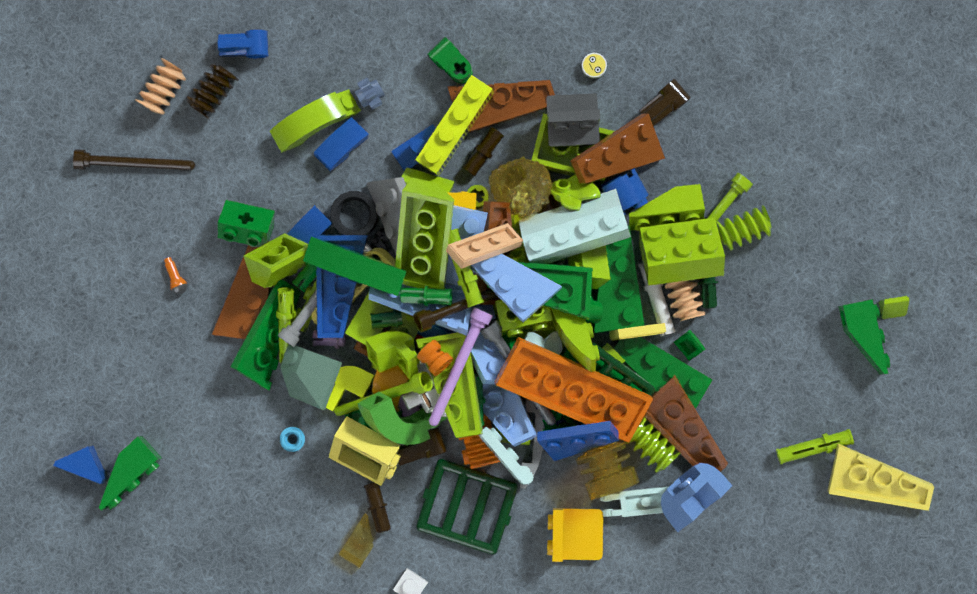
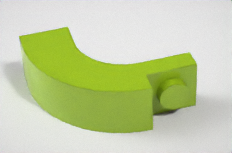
M349 89L337 94L333 92L290 114L274 126L270 133L282 153L300 146L320 130L355 116L361 110Z

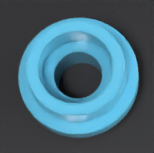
M288 427L282 431L280 444L285 450L295 452L304 446L305 435L301 429ZM291 434L297 436L295 444H291L288 441V437Z

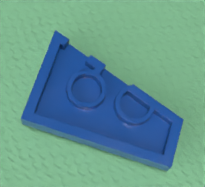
M611 421L539 431L537 432V441L550 457L557 461L619 441V433Z

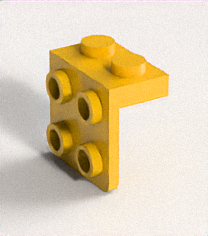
M553 508V514H548V530H552V540H547V555H552V562H563V559L600 560L603 556L602 510Z

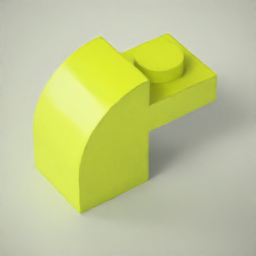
M356 366L340 367L326 408L335 411L345 390L361 398L365 397L375 375Z

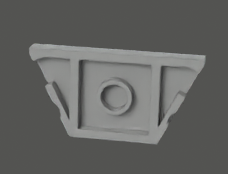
M403 177L367 183V187L376 205V212L382 220L385 234L389 238L395 254L397 251L402 190L406 186Z

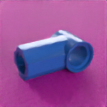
M248 30L241 34H219V56H246L252 59L267 58L268 31Z

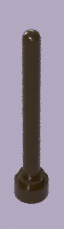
M75 149L73 154V167L79 170H85L86 167L90 168L91 165L193 170L195 168V163L192 160L91 155L86 150Z
M492 289L480 292L484 302L498 297ZM465 298L432 312L431 310L426 311L423 309L415 312L413 319L417 329L422 333L431 329L432 325H435V321L468 309V304Z

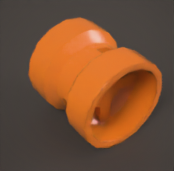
M437 340L429 342L417 355L421 363H427L429 371L434 376L443 372L453 361L449 353L441 351V345Z

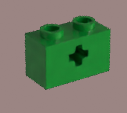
M226 200L218 220V238L229 242L247 244L252 247H260L270 240L274 228L275 211Z

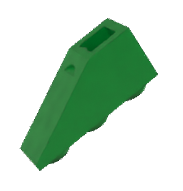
M873 299L838 306L843 331L879 375L888 374L887 368H890V359L883 350L882 344L885 343V336L882 328L879 329L877 319L880 318L877 304H874Z
M143 436L135 438L118 454L99 505L101 511L107 508L110 510L114 509L122 501L120 498L122 494L126 491L129 493L134 491L141 484L139 479L144 474L150 476L160 467L158 462L162 457Z

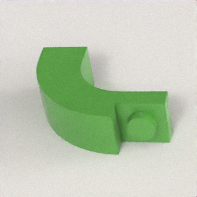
M380 392L357 403L363 419L371 429L395 443L404 445L418 444L430 439L428 429L439 426L440 422L448 418L441 417L437 426H431L429 418L432 412L426 413L424 408L410 416L398 417L392 399Z

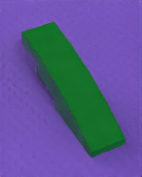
M312 236L303 259L304 262L396 296L400 294L407 273L406 270L385 264L380 260Z

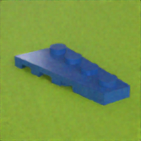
M316 235V238L364 255L368 235ZM316 266L317 338H343L357 282Z

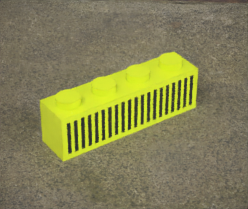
M471 75L415 160L437 176H440L493 96V89Z

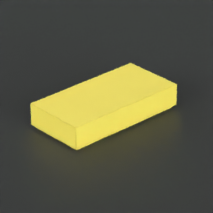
M665 323L617 329L609 331L610 340L614 341L665 333L666 327Z

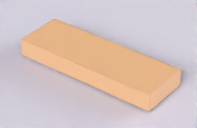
M507 223L448 244L446 252L462 269L521 247L523 239Z

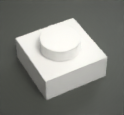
M407 568L393 590L398 594H421L428 581Z

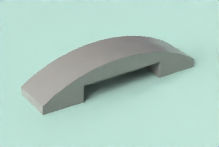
M526 398L527 412L535 413L534 429L537 434V432L543 431L544 422L542 420L544 419L534 403ZM537 437L533 438L532 462H522L521 465L527 466L533 476L538 468L543 447L538 443ZM520 484V488H526L528 486V484Z

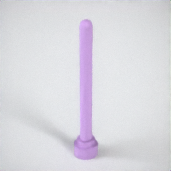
M475 307L470 315L472 318L470 323L472 325L429 418L431 426L439 424L481 328L484 329L486 324L489 325L492 319V315Z

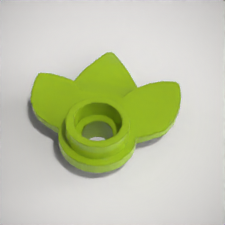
M576 175L569 179L556 180L551 185V194L554 199L561 202L565 208L579 211L581 201L601 197L599 189L593 184L594 181L586 184L579 183Z

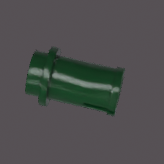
M396 309L387 312L370 313L372 329L390 326L398 328V325H403L402 313Z

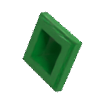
M688 330L674 341L675 345L689 361L706 349L691 330Z

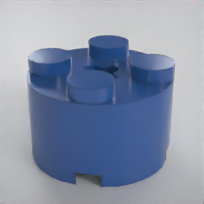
M635 168L629 170L631 174L629 176L622 173L598 186L600 194L616 189L624 215H626L624 210L630 207L637 209L648 202L646 197L649 194Z

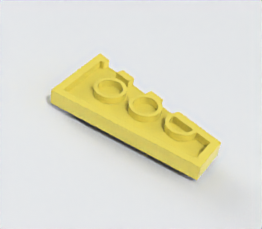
M837 444L828 486L829 494L929 511L934 490L932 483Z

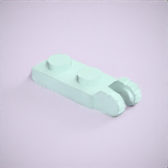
M487 426L484 427L483 434L478 436L520 484L529 485L534 478L530 469L517 463L518 455L510 447L506 449L500 443L503 438L494 428L489 430Z
M669 486L619 491V493L599 495L600 501L603 502L620 500L621 509H604L602 511L603 517L619 515L628 517L663 513L661 498Z

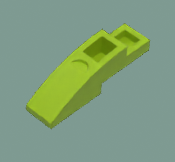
M550 308L552 324L564 346L590 372L596 371V361L600 360L597 345H592L591 338H594L591 323H586V319Z

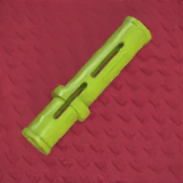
M458 228L451 230L450 244L461 240ZM451 258L459 279L457 284L462 287L468 308L483 303L484 300L481 297L476 282L478 277L473 274L471 265L461 269Z
M283 287L277 290L278 310L276 311V317L279 322V333L282 328H286L288 325L291 326L296 317L294 289L290 287ZM279 338L280 363H282L288 347V343Z
M850 429L831 435L825 433L820 438L781 449L778 448L776 453L779 463L783 464L822 452L832 453L833 449H837V444L843 446L853 445L854 440Z

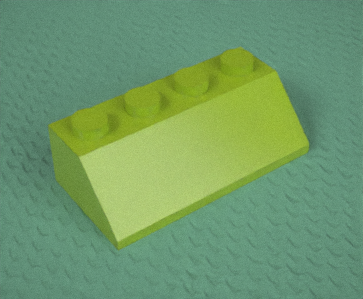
M411 178L402 190L395 267L407 271L403 285L415 288L429 286V288L445 289L448 263L446 249L448 244H450L454 199L437 183Z

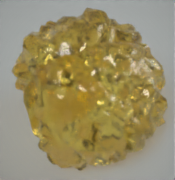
M523 156L520 159L508 161L506 164L500 165L498 169L491 171L488 181L491 187L490 191L493 193L496 201L510 203L511 215L517 214L520 219L530 217L531 214L539 212L543 205L550 202L548 197L551 194L553 185L550 179L551 176L548 169L538 161L525 159Z

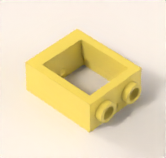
M346 416L334 435L329 458L382 486L386 478L391 480L397 469L396 465L401 458L398 455L400 445Z

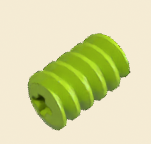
M764 205L761 207V212L757 208H753L752 216L747 211L743 212V219L739 215H734L733 223L729 218H725L724 227L720 222H716L723 245H727L730 250H733L734 241L742 247L743 238L749 244L752 243V235L761 240V232L763 231L768 237L771 236L772 226Z
M643 417L629 443H636L633 448L634 452L641 448L643 449L640 456L641 459L650 456L647 463L648 466L657 463L654 471L657 473L667 468L681 452L672 455L675 446L666 447L667 438L658 441L661 432L651 433L654 425L648 424L644 426L646 418Z

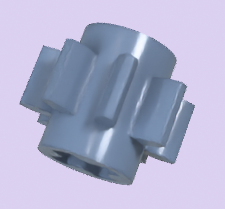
M365 78L357 83L360 89L356 90L355 94L363 108L370 105L373 110L382 105L380 98L384 97L385 94L376 79L370 82L368 78Z

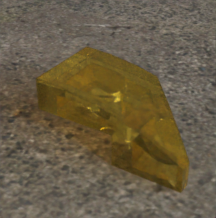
M363 515L338 555L359 569L374 547L368 515Z

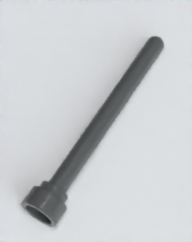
M493 319L489 325L486 324L484 329L481 328L480 332L485 339H488L490 342L493 341L506 361L511 350L501 336L503 334L501 325L497 319ZM532 401L545 422L550 426L554 425L556 418L550 409Z

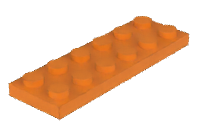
M520 337L517 338L494 381L501 388L584 424L611 421L618 430L619 439L628 443L653 401V398L644 392L597 371L590 372L581 364Z

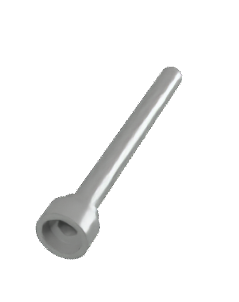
M317 289L291 326L288 325L286 328H282L277 335L292 347H295L300 340L298 338L301 334L299 332L317 307Z

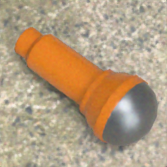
M171 257L164 259L166 270L171 279V291L175 294L184 293L187 289V282L180 277Z

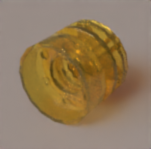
M625 441L613 442L588 450L583 455L575 458L577 465L589 463L588 467L580 470L581 475L593 474L594 478L584 484L590 500L619 492L640 482L634 466L622 467L621 465L623 461L630 457L629 453L617 454L618 451L627 447Z

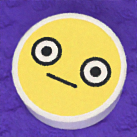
M590 53L582 61V71L588 78H600L606 71L607 62L599 53Z

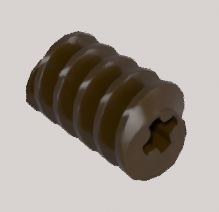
M210 64L209 67L213 74L204 72L203 75L207 82L199 80L197 83L201 90L195 88L191 90L195 98L189 96L185 98L193 109L209 119L206 114L207 111L211 113L216 112L212 104H222L218 96H228L224 87L233 89L230 79L239 81L236 76L220 65Z

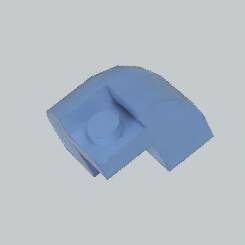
M699 463L681 475L662 494V511L670 524L679 532L693 522L707 507L720 499L732 485L718 469L707 463Z

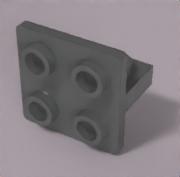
M596 93L552 95L546 97L548 142L550 147L595 145L600 141V109H598Z

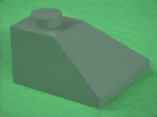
M288 344L280 368L289 396L325 410L342 362L296 345L292 347Z

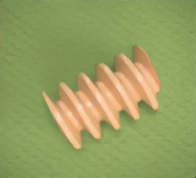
M161 58L160 60L165 67L158 65L155 67L160 75H150L154 84L146 82L145 87L149 92L140 91L139 94L144 100L135 99V101L154 113L164 115L165 112L161 105L170 106L166 97L175 98L176 95L171 89H180L181 86L177 80L186 81V78L182 74L183 71Z
M687 280L667 283L665 285L666 289H673L667 297L676 299L675 302L670 304V308L678 309L672 315L673 318H681L680 321L705 315L704 311H697V308L703 305L702 302L694 301L700 295V292H693L691 290L697 286V282H689Z

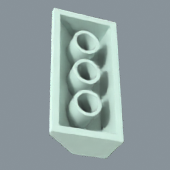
M616 189L602 193L600 198L581 201L579 211L562 206L519 220L521 236L530 263L549 264L631 237Z

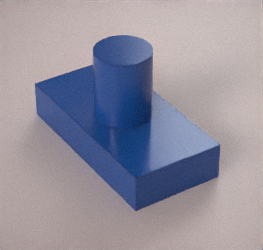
M433 124L391 151L404 171L406 167L412 169L419 164L415 159L436 128Z

